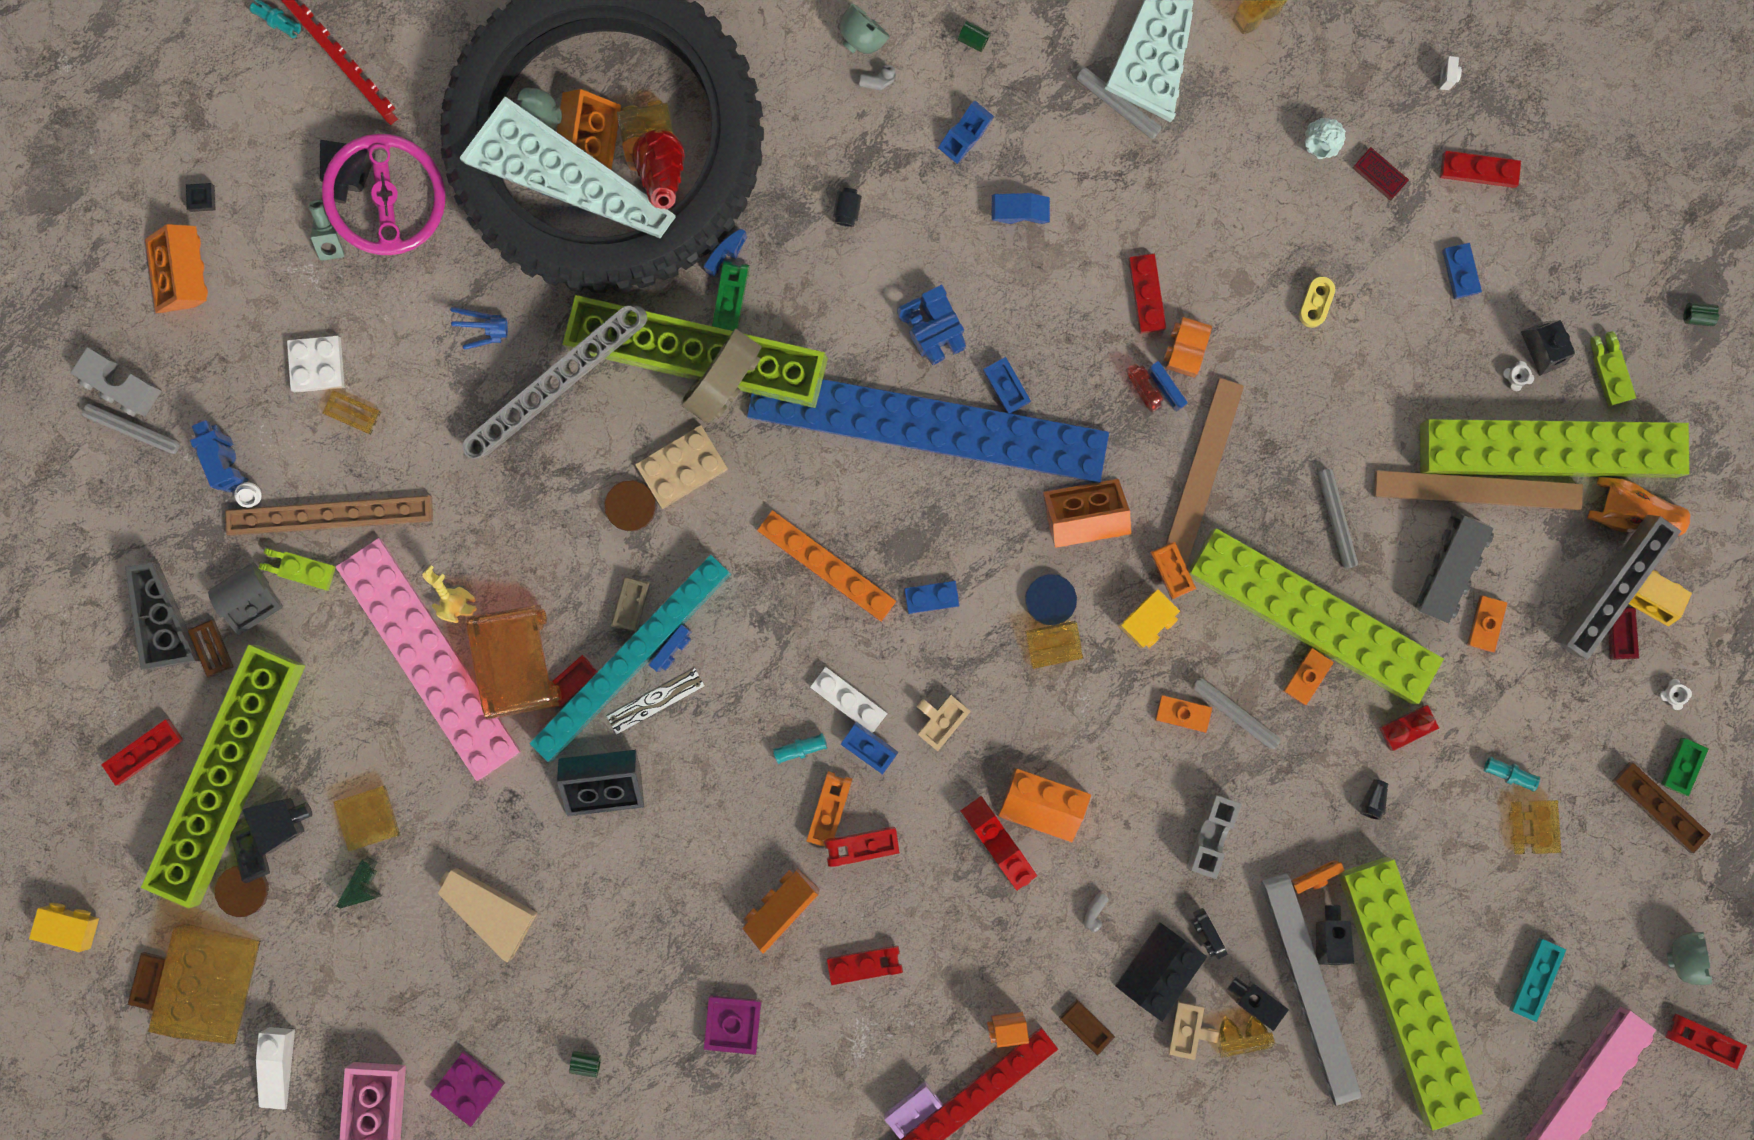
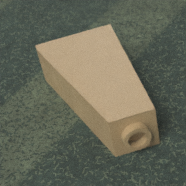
M458 868L450 872L446 871L439 882L441 889L438 894L502 960L508 963L513 959L538 913Z

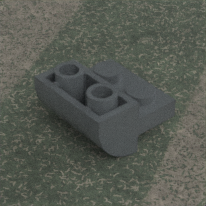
M254 562L208 591L209 599L220 618H225L237 636L283 607L282 603L268 586V580Z

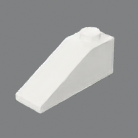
M268 1027L259 1032L256 1069L259 1107L287 1109L295 1029Z

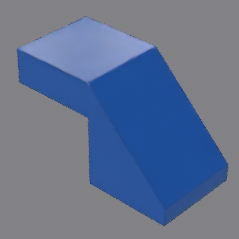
M977 101L972 102L959 123L948 131L938 149L958 164L984 134L995 116Z
M1033 193L993 194L992 220L1007 224L1024 220L1039 224L1049 223L1050 197Z

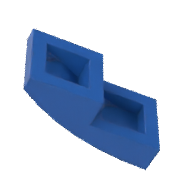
M739 229L714 250L704 265L706 273L715 277L726 255L734 259L737 258L747 239L745 230Z

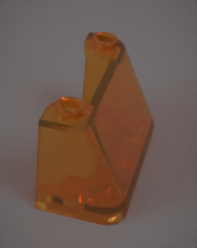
M541 605L479 614L467 618V632L481 707L484 716L488 720L559 706L561 690L553 681H549L539 631L547 623L546 612L541 608Z

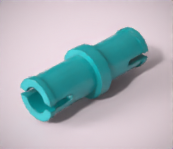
M254 0V2L259 4L258 6L253 2L251 3L250 12L265 20L271 28H277L291 38L297 37L293 31L297 34L300 33L301 25L285 16L284 12L279 8L274 9L262 0Z
M820 733L804 740L800 738L795 739L794 743L774 748L773 750L777 763L781 764L798 757L800 759L806 758L807 754L828 749L824 734Z
M1491 756L1485 762L1483 771L1505 779V783L1510 785L1514 783L1532 792L1536 791L1539 786L1540 776L1521 770L1516 764L1509 765Z

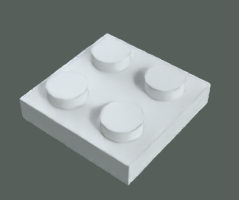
M330 336L287 340L290 387L292 392L345 388L341 337Z

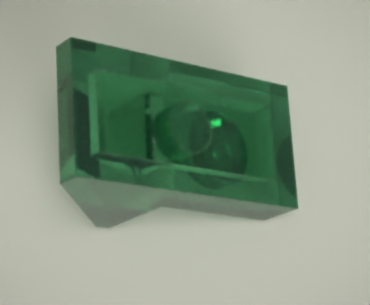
M369 857L361 860L336 907L341 909L382 896V894L366 886V884L369 885L374 879L377 872L374 868L378 862Z

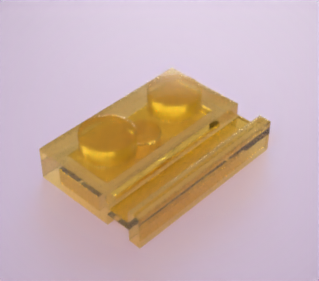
M1076 621L1025 631L1033 669L1084 659Z

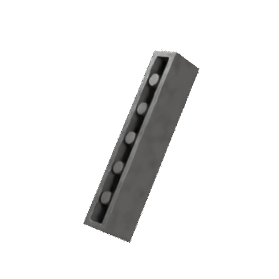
M1646 515L1555 642L1573 655L1588 660L1676 540L1681 530L1661 516Z

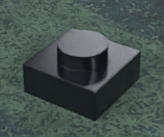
M212 183L186 184L187 210L190 212L216 210L215 185Z

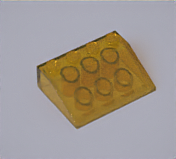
M190 924L173 927L148 1032L173 1038L236 1044L261 941Z

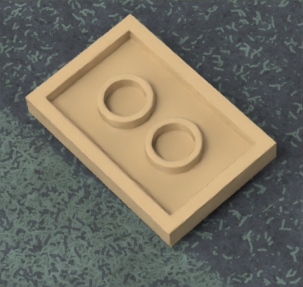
M702 425L635 464L662 509L728 470Z

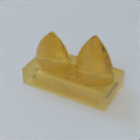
M1224 1017L1219 1031L1220 1045L1218 1049L1220 1057L1225 1058L1271 1049L1275 1044L1273 1033H1269L1265 1025L1258 1019L1251 1017L1246 1026V1037L1243 1038L1236 1024L1228 1017Z

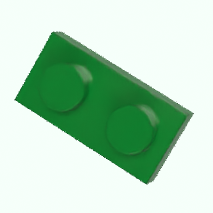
M1680 738L1661 786L1681 795L1689 796L1709 748L1689 739Z

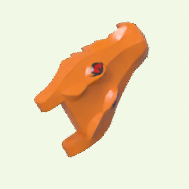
M1598 477L1597 485L1610 488L1604 511L1590 510L1587 519L1599 522L1619 532L1632 533L1636 531L1646 515L1661 516L1681 530L1678 536L1686 533L1690 525L1691 516L1688 509L1671 504L1633 482L1624 479Z

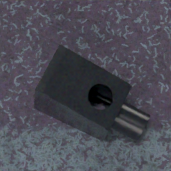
M320 139V181L322 183L328 164L334 155L347 143ZM362 149L350 156L340 168L334 184L335 202L345 204L348 190L355 192L363 191L372 166L367 149Z
M1561 320L1545 321L1521 331L1539 376L1565 366L1575 355L1570 336L1566 332Z
M291 798L242 810L260 856L274 852L302 834L304 827L301 821L313 815L311 807L307 802L295 806Z
M1325 905V921L1316 922V958L1319 965L1354 964L1351 922L1341 921L1340 905ZM1332 929L1335 931V937L1332 934Z
M1235 977L1227 987L1228 991L1238 997L1236 1003L1272 1031L1276 1029L1289 1011L1287 1007L1252 981L1247 985ZM1256 995L1259 998V1002L1256 1005L1249 1002L1250 996Z

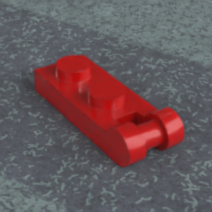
M893 826L824 840L825 849H828L829 857H827L828 867L900 854L897 831ZM845 846L846 854L839 855L838 848Z
M899 946L827 958L831 986L903 973L902 964H899L898 955L900 954ZM881 957L888 958V966L881 967Z
M1675 1013L1672 1019L1674 1025L1671 1031H1667L1665 1038L1736 1070L1738 1069L1747 1045ZM1685 1027L1691 1029L1688 1038L1682 1037Z

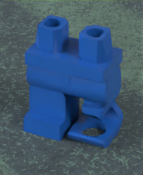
M943 285L923 293L921 298L918 297L898 307L897 310L899 319L912 327L909 334L918 348L921 357L925 355L932 365L945 359V355L940 347L948 344L953 355L966 348V343L962 336L964 328L948 301ZM920 304L930 321L924 322L923 317L919 315Z
M207 420L193 425L192 429L196 438L190 440V442L197 451L210 487L225 492H233L238 485L248 482V478L241 476L239 470L230 467L236 460V453L230 447L234 445L231 437L222 434L218 425H211Z

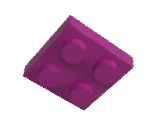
M710 995L704 1050L756 1055L762 1000Z
M463 1051L430 1095L471 1127L505 1082L466 1051Z

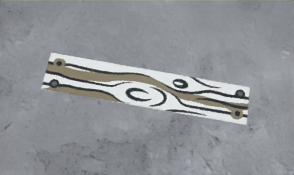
M694 668L608 715L607 718L615 733L618 734L704 687V684Z

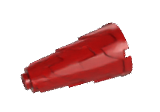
M651 130L637 139L632 149V158L637 174L641 177L643 188H646L649 202L655 208L667 210L676 201V192L681 183V172L684 168L685 153L681 141L675 135L665 130H662V133H655V130Z

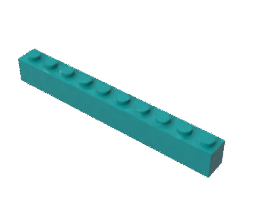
M710 555L529 744L547 762L554 761L668 642L677 629L684 625L732 574L717 559Z

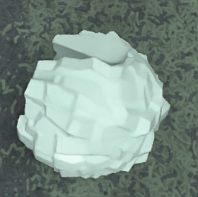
M1320 118V120L1318 119L1310 123L1305 132L1307 151L1318 159L1336 156L1346 139V131L1343 125L1337 122V120H1331L1330 118Z

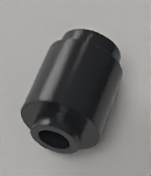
M844 187L842 191L837 192L833 212L835 224L854 227L855 221H858L862 196L857 194L858 190Z

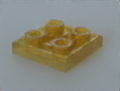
M386 785L334 801L348 852L400 835Z

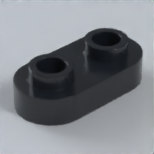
M1204 908L1193 912L1195 918L1191 919L1198 934L1203 932L1207 940L1203 944L1210 957L1216 956L1219 960L1228 955Z

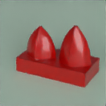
M1424 705L1379 727L1390 751H1395L1439 729V726L1429 706Z

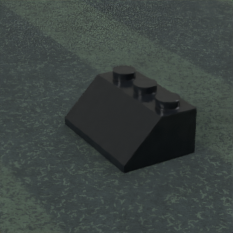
M636 749L558 759L557 784L567 816L644 807L641 768Z
M1159 922L1115 987L1163 1022L1207 956Z

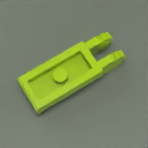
M1610 331L1605 335L1609 350L1607 354H1604L1601 338L1597 335L1591 337L1590 344L1594 355L1593 361L1607 405L1613 406L1636 399L1637 397L1622 351L1619 350L1620 344L1615 332Z
M268 548L264 549L263 553L267 556L282 559L280 568L273 567L267 563H260L258 569L275 573L277 576L329 591L336 566L289 552L282 553Z

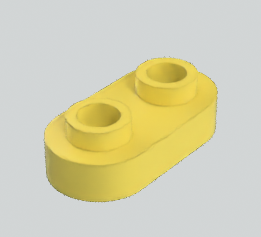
M1318 277L1308 286L1299 312L1300 321L1306 327H1318L1327 317L1335 294V285L1329 278ZM1322 288L1324 295H1318L1316 289ZM1309 311L1315 313V319H1310L1308 317Z

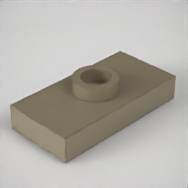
M624 576L611 626L637 632L650 583Z

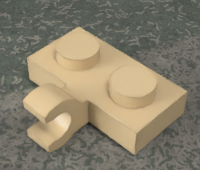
M952 695L948 696L938 710L922 699L916 707L930 719L917 735L935 750L939 751L971 711Z
M1177 1001L1168 1051L1169 1055L1195 1060L1199 1039L1214 1043L1218 1042L1219 1032L1216 1029L1201 1027L1204 1006Z

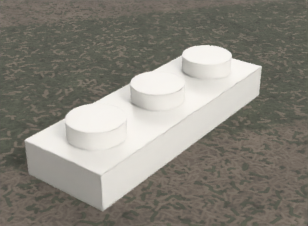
M827 667L823 669L810 687L872 733L887 715L884 710Z

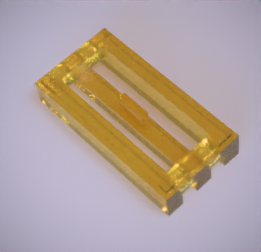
M333 390L322 414L371 435L373 432L372 428L376 425V419L378 416L380 417L381 411ZM336 398L372 413L370 418L335 403ZM334 407L368 423L366 427L331 412V408Z

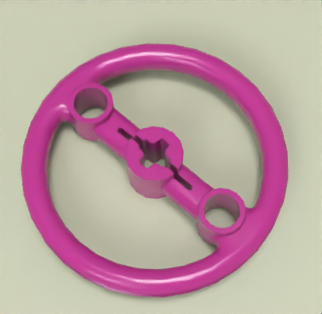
M372 134L354 139L344 145L334 155L324 174L322 200L330 223L348 243L368 253L396 255L417 248L434 233L444 213L445 187L438 167L422 148L399 136ZM391 147L409 153L422 164L430 177L434 191V204L429 220L417 234L404 241L400 239V232L395 223L393 205L397 201L398 192L390 180L389 161ZM362 149L368 150L369 160L373 164L375 184L371 191V199L375 206L378 207L380 222L378 242H371L354 233L341 219L334 200V184L340 168L350 156ZM378 149L383 150L387 154V159L384 162H377L373 159L372 153ZM381 174H383L384 189L392 195L388 196L386 202L388 216L385 215V205L382 197H377V194H380L382 189ZM385 227L393 228L396 231V237L393 240L384 239L381 234L382 229Z

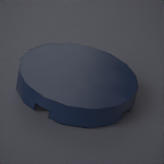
M1047 574L1038 577L1031 583L1026 592L1025 604L1032 618L1043 625L1054 626L1065 622L1072 616L1077 605V595L1073 585L1067 579L1060 575Z

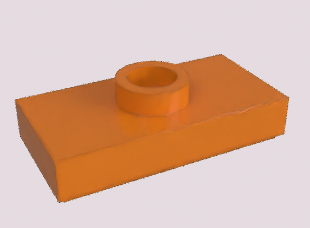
M1175 542L1150 552L1171 600L1196 589Z
M1486 596L1479 597L1467 646L1495 652L1508 602Z
M1310 648L1283 692L1301 704L1307 705L1334 662L1315 649Z
M1161 695L1155 720L1207 733L1212 707Z
M1332 860L1291 880L1295 893L1299 894L1312 887L1313 889H1319L1327 885L1328 879L1345 870L1341 862Z

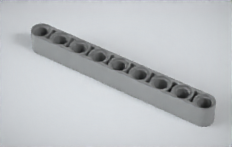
M625 306L470 434L463 442L465 455L475 459L492 453L639 331L647 321L645 310L640 306ZM630 311H634L637 315V321L634 325L628 321ZM611 327H614L617 331L615 341H612L608 336V331ZM592 343L598 349L595 357H592L589 353V346ZM572 360H575L578 364L576 373H573L569 367ZM552 376L558 379L559 385L557 389H554L550 384ZM533 392H536L539 396V403L537 405L531 400ZM514 408H516L520 413V418L518 421H516L512 416V411ZM495 424H497L501 429V434L499 437L496 436L493 432V427ZM476 440L482 445L481 452L475 449L474 444Z
M1287 873L1262 880V890L1330 1097L1335 1106L1361 1098L1360 1089L1290 877Z

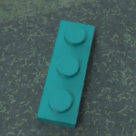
M1538 938L1509 1008L1510 1011L1534 1022L1538 1021L1567 949Z

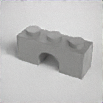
M87 347L71 371L72 375L79 378L77 383L89 390H92L93 387L99 390V397L112 404L114 400L122 404L120 409L133 417L136 413L146 417L162 391L131 373L123 384L116 386L113 381V375L119 364Z
M1214 794L1210 795L1186 868L1217 879L1225 855L1223 854L1224 842L1229 830L1234 828L1241 807L1240 803Z

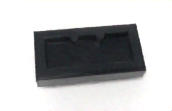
M247 827L230 834L242 882L248 883L270 874L266 855L260 856L250 828Z

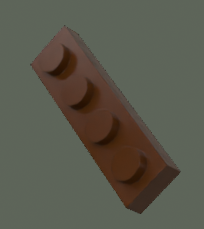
M1629 762L1612 780L1615 785L1689 853L1694 854L1710 837L1711 834L1633 762Z

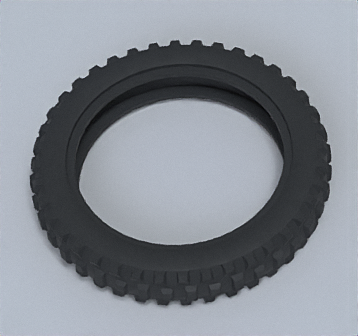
M511 0L504 10L497 8L493 11L492 15L486 20L488 24L486 26L479 25L474 31L475 36L471 39L472 44H465L457 60L459 66H453L451 70L449 88L445 90L441 108L444 112L441 113L440 135L442 136L441 157L447 171L448 183L456 193L454 199L457 205L468 215L466 219L474 230L479 229L483 233L481 239L491 249L498 248L501 251V258L509 264L516 262L521 265L522 272L532 278L538 274L542 276L546 283L554 286L560 282L564 283L571 291L581 292L584 287H588L591 292L606 293L607 288H613L616 292L631 291L632 285L644 288L655 284V279H671L679 275V268L687 270L700 260L698 257L700 254L706 256L710 251H713L719 245L718 237L724 239L735 225L733 218L738 219L741 212H744L748 205L746 198L750 197L757 181L755 175L757 174L758 166H761L762 163L761 141L764 140V128L760 126V118L763 117L761 101L756 100L755 94L758 92L755 78H749L747 73L750 69L749 63L745 55H738L736 51L737 43L731 35L725 36L721 31V22L714 15L707 17L704 7L698 2L693 1L690 3L687 0ZM586 33H629L656 42L671 51L690 68L701 83L710 102L712 115L710 148L704 167L694 186L685 198L670 211L676 218L661 238L640 230L606 237L575 235L558 230L541 222L525 211L513 199L503 178L469 166L460 160V156L504 97H506L507 92L521 71L535 57L551 46L568 38Z

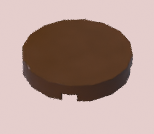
M634 480L622 481L614 485L607 493L604 502L605 513L609 521L618 529L627 532L639 531L647 527L653 520L656 511V499L651 490L643 483Z
M236 865L225 870L218 878L215 885V899L218 906L226 914L234 917H247L258 912L266 904L269 883L265 876L248 883L242 882L239 867Z

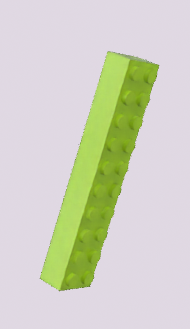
M575 295L562 345L571 351L625 306ZM630 311L628 314V321L632 325L637 321V315L634 311ZM645 311L647 314L646 324L605 359L692 380H700L733 331ZM611 327L608 331V336L612 341H615L617 338V331L614 327ZM744 334L762 347L757 355L761 359L753 371L748 370L738 385L740 391L816 408L828 361L825 352ZM592 343L589 346V353L595 357L598 349Z
M1428 419L1420 423V473L1438 475L1678 478L1689 475V423Z
M1217 528L1210 531L1188 570L1193 580L1409 704L1420 703L1444 660L1439 655Z
M248 644L142 883V889L186 908H192L201 904L230 839V834L234 830L306 665L262 646Z
M1383 857L1338 874L1423 1123L1434 1131L1483 1114L1395 859Z

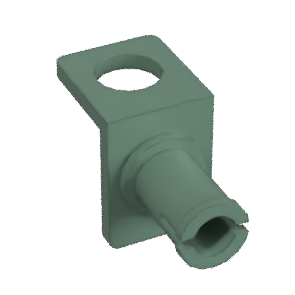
M323 200L312 201L308 207L313 216L310 238L319 260L344 257V250L337 231L330 223L325 212ZM323 243H332L335 245L336 250L328 253L322 250L321 245Z

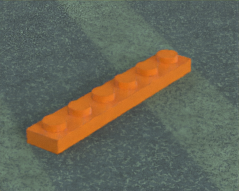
M773 510L757 530L880 622L883 621L897 602Z

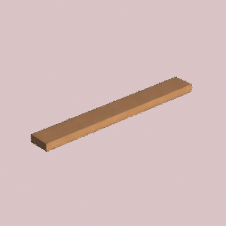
M1222 378L1218 379L1165 544L1166 546L1173 542L1176 543L1186 567L1244 389V385Z
M1375 471L1374 497L1582 510L1583 484Z
M432 496L225 510L226 535L236 536L433 522Z

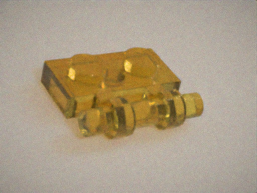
M1558 800L1528 801L1529 811L1522 812V801H1512L1509 820H1512L1513 835L1510 836L1511 844H1514V854H1525V844H1531L1533 854L1561 853ZM1523 820H1530L1531 835H1524Z

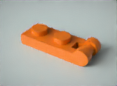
M827 772L806 840L807 842L825 847L824 840L835 837L853 778L845 776L844 779L835 776L834 772ZM831 786L841 788L839 796L830 793Z

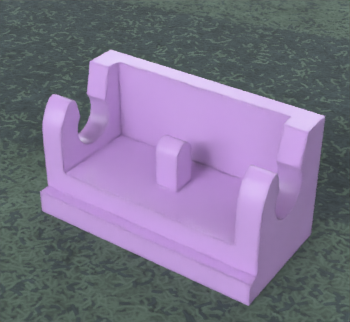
M925 1081L884 1114V1120L895 1134L902 1139L937 1109H940L943 1103Z

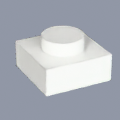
M1449 56L1441 64L1440 90H1450L1456 82H1459L1462 71L1461 67L1458 66L1459 57Z

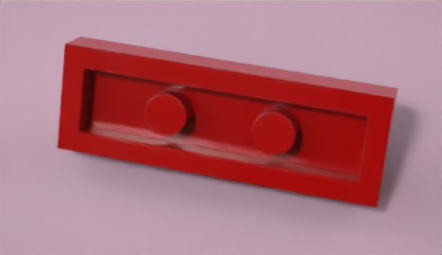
M1445 151L1442 155L1440 178L1516 188L1519 186L1521 160Z
M1155 253L1129 257L1128 261L1140 334L1166 330Z
M165 719L102 763L101 766L114 785L119 786L183 741V738L170 719Z

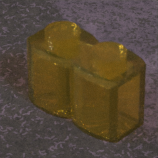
M1244 0L1239 5L1232 20L1242 34L1250 33L1257 29L1263 20L1277 16L1287 0Z

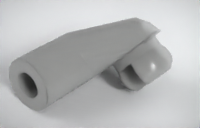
M885 65L876 76L861 74L859 86L883 90L894 82L896 78L895 68L892 65Z
M1098 892L1087 908L1083 921L1084 927L1086 929L1089 928L1094 933L1102 926V922L1097 919V916L1109 901L1108 897L1103 893Z

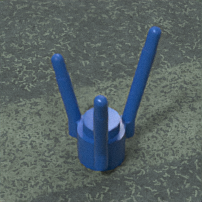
M450 308L451 312L487 319L485 322H451L452 326L485 328V334L491 336V338L464 344L462 346L464 350L490 343H501V338H507L508 322L506 317L462 308Z

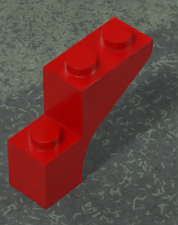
M982 796L960 810L1016 891L1028 885L1038 876Z

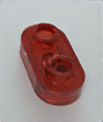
M1136 363L1126 368L1131 383L1148 410L1153 413L1161 408L1163 397L1156 387L1153 388L1148 381L1150 376L1143 365L1139 367Z

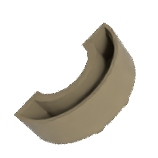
M735 329L722 345L719 353L701 379H696L684 395L680 406L705 423H709L715 418L719 419L727 408L725 403L728 400L733 402L739 394L740 389L738 385L747 371H753L761 358L757 355L762 346Z

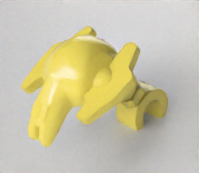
M430 565L422 575L435 588L440 597V606L435 603L432 604L437 617L457 623V617L460 615L472 616L477 608L476 606L468 605L466 602H475L474 596L461 587L455 589L446 588L442 582L445 575H436L433 572L434 567Z

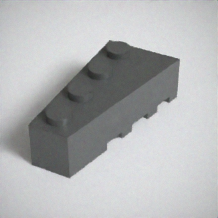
M1453 510L1450 517L1454 520L1453 526L1449 530L1446 529L1442 537L1443 551H1439L1432 562V570H1435L1434 574H1429L1426 577L1415 608L1420 612L1446 623H1449L1451 618L1454 619L1460 609V604L1458 603L1462 595H1466L1471 586L1470 578L1473 571H1477L1480 568L1483 560L1481 554L1485 547L1488 548L1494 537V533H1492L1493 527L1456 510Z
M152 562L126 566L125 570L140 669L155 670L200 662L187 626L161 566Z

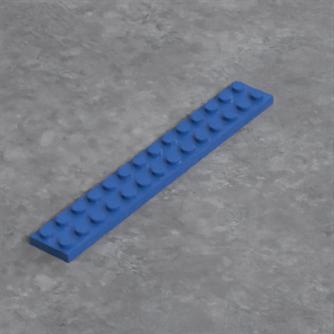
M824 379L822 380L816 408L752 394L747 416L748 419L1099 483L1101 482L1109 437L1108 431Z

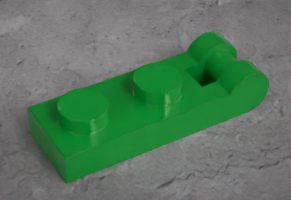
M724 261L712 327L730 331L739 329L750 265L741 264V266L732 265L730 261ZM730 275L739 276L738 282L730 281Z

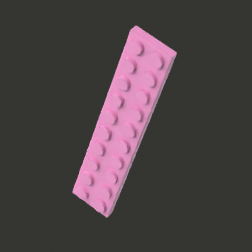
M376 539L337 565L336 569L474 779L479 781L521 753L516 742L382 539Z

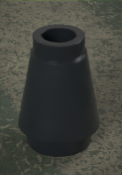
M1373 779L1360 804L1362 808L1360 814L1371 819L1381 820L1382 815L1386 813L1388 783Z

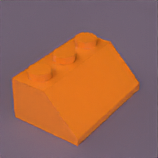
M582 89L563 92L560 106L562 120L557 125L556 132L611 170L621 105Z
M166 224L145 238L155 313L195 308L206 302L208 289L204 284V262L200 256L201 239L197 235L196 226Z
M1119 479L1043 492L1049 529L1055 548L1131 534L1130 509Z
M1014 768L998 817L1073 842L1084 819L1091 794Z
M798 868L794 872L789 869L779 880L782 885L776 892L771 889L761 899L764 903L758 911L753 908L743 919L746 924L742 929L763 954L819 894L820 889Z

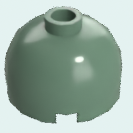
M853 3L845 11L840 21V33L845 39L842 44L852 53H855L856 50L863 54L876 52L890 38L889 34L874 19H870L866 12Z
M524 88L520 91L517 100H522L521 108L555 131L557 125L561 123L562 112L557 107V103L552 95L536 88Z
M1691 932L1676 938L1672 944V952L1667 953L1669 969L1675 968L1677 976L1682 981L1691 985H1711L1712 976L1709 975L1710 962L1704 932Z

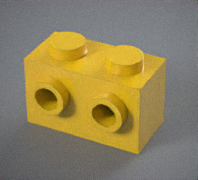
M1653 570L1629 605L1669 627L1682 617L1692 593L1684 589L1680 584L1666 579Z
M1156 589L1118 627L1139 648H1144L1145 646L1150 648L1158 641L1160 637L1157 634L1164 627L1168 630L1177 622L1178 618L1176 615L1180 610L1159 589Z
M49 903L48 906L37 908L29 937L30 940L76 952L91 949L99 918L90 916L91 912L86 910H66V906L59 903Z

